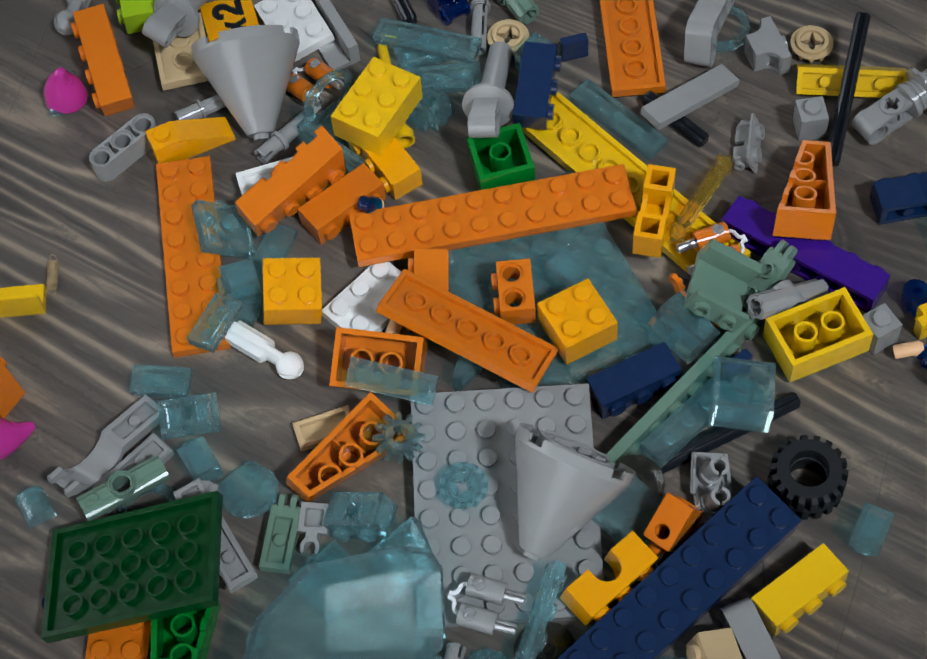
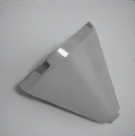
M283 25L239 27L218 32L219 38L208 43V37L205 36L194 42L191 46L193 60L246 136L253 138L254 142L268 140L270 138L269 135L275 131L300 44L298 30L294 27H290L291 33H285Z
M520 423L515 434L519 546L524 549L523 555L540 561L541 557L548 558L624 492L632 484L636 472L621 462L618 469H615V463L609 459L610 456L578 441L544 428L539 435L531 432L533 425Z

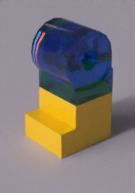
M912 279L904 285L900 303L904 310L910 312L915 319L913 332L917 339L921 340L927 337V284L922 280Z

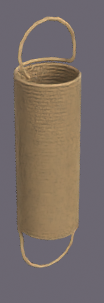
M56 260L48 261L46 279L47 291L55 290V293L59 262Z

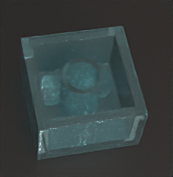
M715 356L710 381L708 426L768 433L774 414L776 363Z

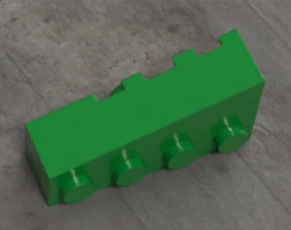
M219 601L218 606L151 620L150 659H207L221 607Z

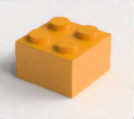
M263 258L264 325L321 324L320 258Z
M589 278L537 303L538 322L552 344L559 348L558 353L566 365L617 340L618 322Z

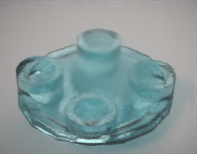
M248 461L242 467L232 471L219 484V492L223 496V505L229 513L236 517L253 518L269 511L272 504L276 503L279 495V482L272 471L264 466H259L256 461Z

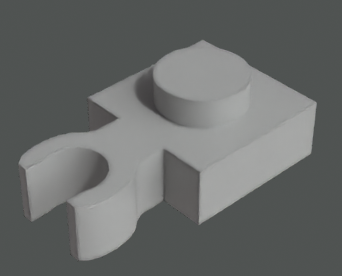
M301 501L297 532L305 534V538L300 544V552L303 555H306V549L310 544H315L314 554L317 557L321 555L322 545L320 543V536L330 535L333 506L331 504Z

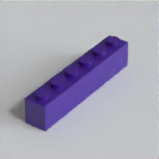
M739 195L721 219V222L724 221L729 229L735 230L739 235L745 234L748 241L744 243V247L763 257L768 248H775L781 240L788 242L789 246L793 245L798 251L793 258L795 265L790 271L791 273L806 281L823 279L829 286L828 293L845 287L858 309L866 313L874 309L887 290L890 274L885 272L883 268L871 265L860 259L855 253L846 252L835 246L830 240L773 236L777 213L764 209L753 200H747ZM730 233L731 236L740 243L742 239H738L732 233Z

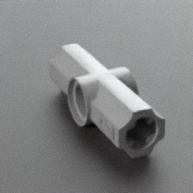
M789 279L783 280L771 290L751 294L746 301L748 313L752 319H765L829 294V286L823 279H812L793 284Z

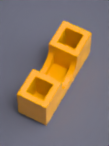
M648 164L643 186L641 209L638 211L633 234L632 254L661 258L675 188L676 168Z
M633 530L617 543L604 559L613 569L615 580L601 581L588 569L570 584L561 595L560 599L585 626L593 619L598 622L611 610L608 606L615 600L620 602L633 590L630 586L637 580L642 582L654 571L652 566L658 560V557Z

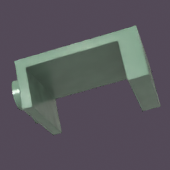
M711 239L697 253L683 307L692 311L695 315L704 317L721 328L734 333L749 320L750 315L741 310L748 284L760 274L762 264Z

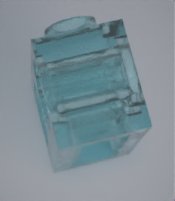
M216 392L156 401L162 440L221 431V419Z

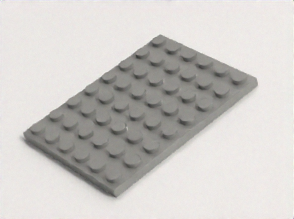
M589 383L538 386L534 393L520 387L418 393L417 396H411L412 431H414L412 435L419 629L461 627L456 625L457 615L452 611V601L448 599L450 590L455 591L460 583L468 582L471 573L508 583V590L526 594V602L524 605L504 600L502 606L466 596V586H464L460 593L454 595L458 611L463 602L499 612L498 619L514 624L579 620L560 597L564 590L588 569L596 578L604 581L599 513L548 558L541 557L540 561H536L523 555L524 549L519 546L515 434L520 423H527L533 425L531 432L539 435L544 428L594 449Z

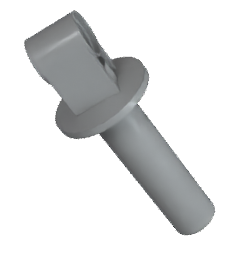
M155 0V13L151 14L145 22L142 34L165 48L172 43L176 36H191L197 31L200 24L198 10L208 0Z
M495 42L490 46L481 83L473 85L464 94L462 108L468 118L469 138H498L500 126L506 124L513 115L514 100L505 89L513 51L510 45L505 42Z

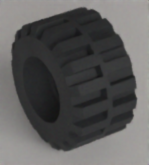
M801 435L800 440L792 437L788 439L787 445L782 443L778 447V451L773 454L767 478V486L795 514L801 515V520H808L809 515H813L814 520L819 519L822 512L828 515L832 512L833 507L837 508L843 497L848 479L846 458H841L842 452L840 449H832V442L826 440L823 443L820 441L821 437L815 435L813 439H808L807 435ZM801 468L811 469L823 478L824 483L814 487L804 486L794 480L791 472Z

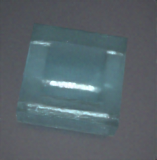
M40 486L30 487L22 491L16 498V504L29 529L57 515L45 490Z

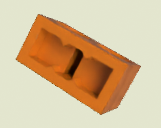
M530 258L496 261V273H491L492 290H498L499 298H493L494 314L500 315L501 319L513 325L536 323ZM511 278L517 279L516 281H512V282L507 281L508 279H511ZM512 303L520 304L516 307L509 306Z

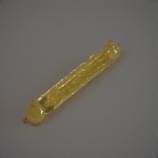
M719 154L716 156V166L711 168L678 216L676 224L675 222L669 224V241L671 243L685 241L686 231L691 228L723 181L724 175L731 174V155L722 156Z

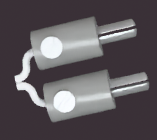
M474 573L470 574L468 582L460 583L455 591L450 590L448 599L452 601V611L457 615V626L493 635L495 630L512 635L516 634L518 625L498 619L499 612L463 602L458 611L454 595L460 593L461 589L466 586V596L502 606L504 600L524 605L527 599L526 594L508 590V583Z

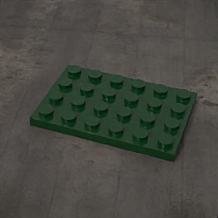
M219 491L208 492L52 530L41 639L46 643H52L218 606L223 496Z

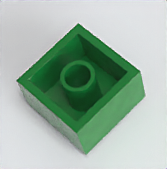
M520 123L501 127L498 138H469V135L466 136L468 156L479 190L535 180V166Z

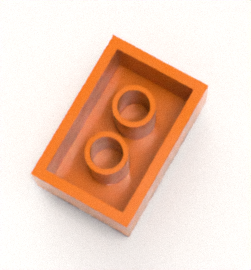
M336 327L329 386L417 396L418 393H422L428 339L425 337Z

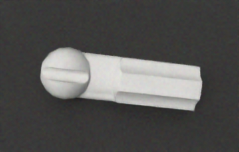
M241 320L238 322L234 321L228 328L225 340L231 346L259 363L269 361L274 364L277 373L282 378L292 380L302 374L304 364L298 353L292 351L282 353L275 348L274 340Z

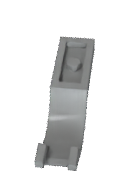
M145 394L101 431L98 443L87 458L69 469L58 467L47 476L48 481L51 484L57 483L62 487L64 494L68 498L89 490L122 460L126 451L167 418L166 410Z

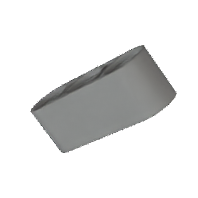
M146 113L136 115L90 152L89 161L99 180L107 182L115 179L151 150L145 133L146 130L156 127L155 120L151 115Z
M749 597L718 609L723 627L732 628L743 659H781L755 605Z

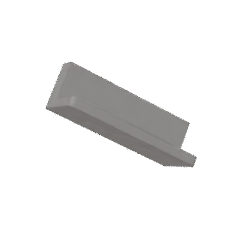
M315 0L318 12L335 39L318 49L326 64L339 71L361 61L358 44L331 1Z

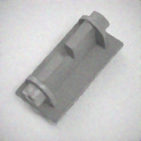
M751 113L750 121L743 119L736 126L735 144L743 146L734 147L732 165L737 171H743L746 167H751L753 173L757 174L758 163L762 161L760 147L761 140L765 138V129L763 124L759 123L754 113Z

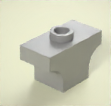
M771 16L760 19L759 30L745 37L744 53L754 72L762 69H771L776 71L779 76L789 73L792 55L788 50L785 36L780 35Z

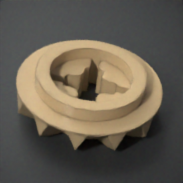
M505 19L498 21L488 30V45L491 46L495 42H504V39L511 32L512 39L507 44L510 45L515 56L517 51H523L524 41L529 42V31L523 23L517 20Z
M814 25L803 26L797 29L792 34L790 40L792 54H797L800 61L808 59L810 63L814 60L822 62L826 56H830L834 45L831 34L824 28ZM810 39L814 42L815 47L813 50L808 45Z

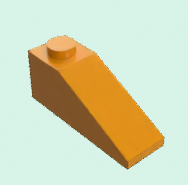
M226 117L169 121L145 131L158 164L189 159L236 140Z

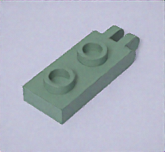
M781 240L775 248H768L759 261L762 264L760 274L748 284L743 308L748 310L746 301L751 294L771 290L776 284L785 280L795 265L793 258L798 251L793 245L789 246L788 242Z
M280 493L278 504H272L259 562L260 571L291 574L299 532H297L301 508L298 506L299 495L293 494L290 505H287L288 495Z

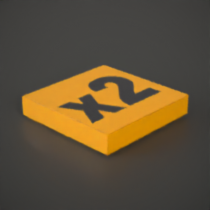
M217 0L205 3L200 8L209 43L219 38L218 32L259 25L252 0Z

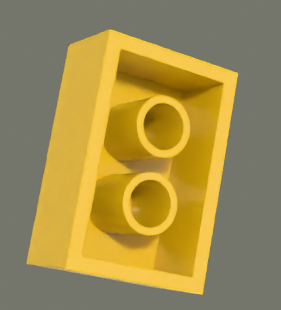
M373 57L332 113L331 122L334 135L382 156L423 97L421 77Z
M844 287L766 318L763 337L789 383L869 351L873 332Z

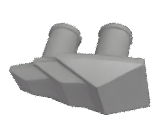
M691 453L690 494H693L694 505L705 512L701 517L703 525L724 507L732 496L728 454Z

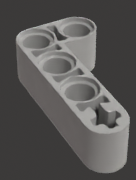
M698 0L686 25L685 63L706 67L713 66L717 50V36L736 0Z

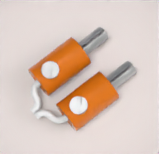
M312 58L304 67H296L292 70L293 74L290 76L286 91L306 104L313 102L321 106L324 103V98L318 95V88L298 75L297 72L305 71L307 76L325 88L335 87L338 90H342L345 84L339 79V74L336 70L319 59Z
M723 221L691 232V239L677 243L676 250L678 253H682L695 248L698 252L711 239L722 244L730 242V233H732L736 238L742 239L740 241V248L737 244H732L728 247L743 254L745 251L744 243L748 240L745 234L739 235L735 230L729 229ZM694 264L687 267L690 276L692 275Z

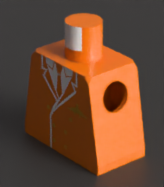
M669 492L665 495L643 533L646 538L651 540L648 547L658 557V560L655 562L656 565L659 564L666 551L673 553L686 541L705 513L681 496ZM669 527L670 534L666 538L664 532Z

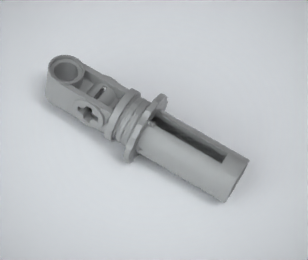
M911 67L906 72L908 81L899 83L892 92L886 94L868 108L861 110L854 117L852 126L870 145L879 143L887 135L902 127L912 118L920 117L923 111L927 109V69L921 72Z

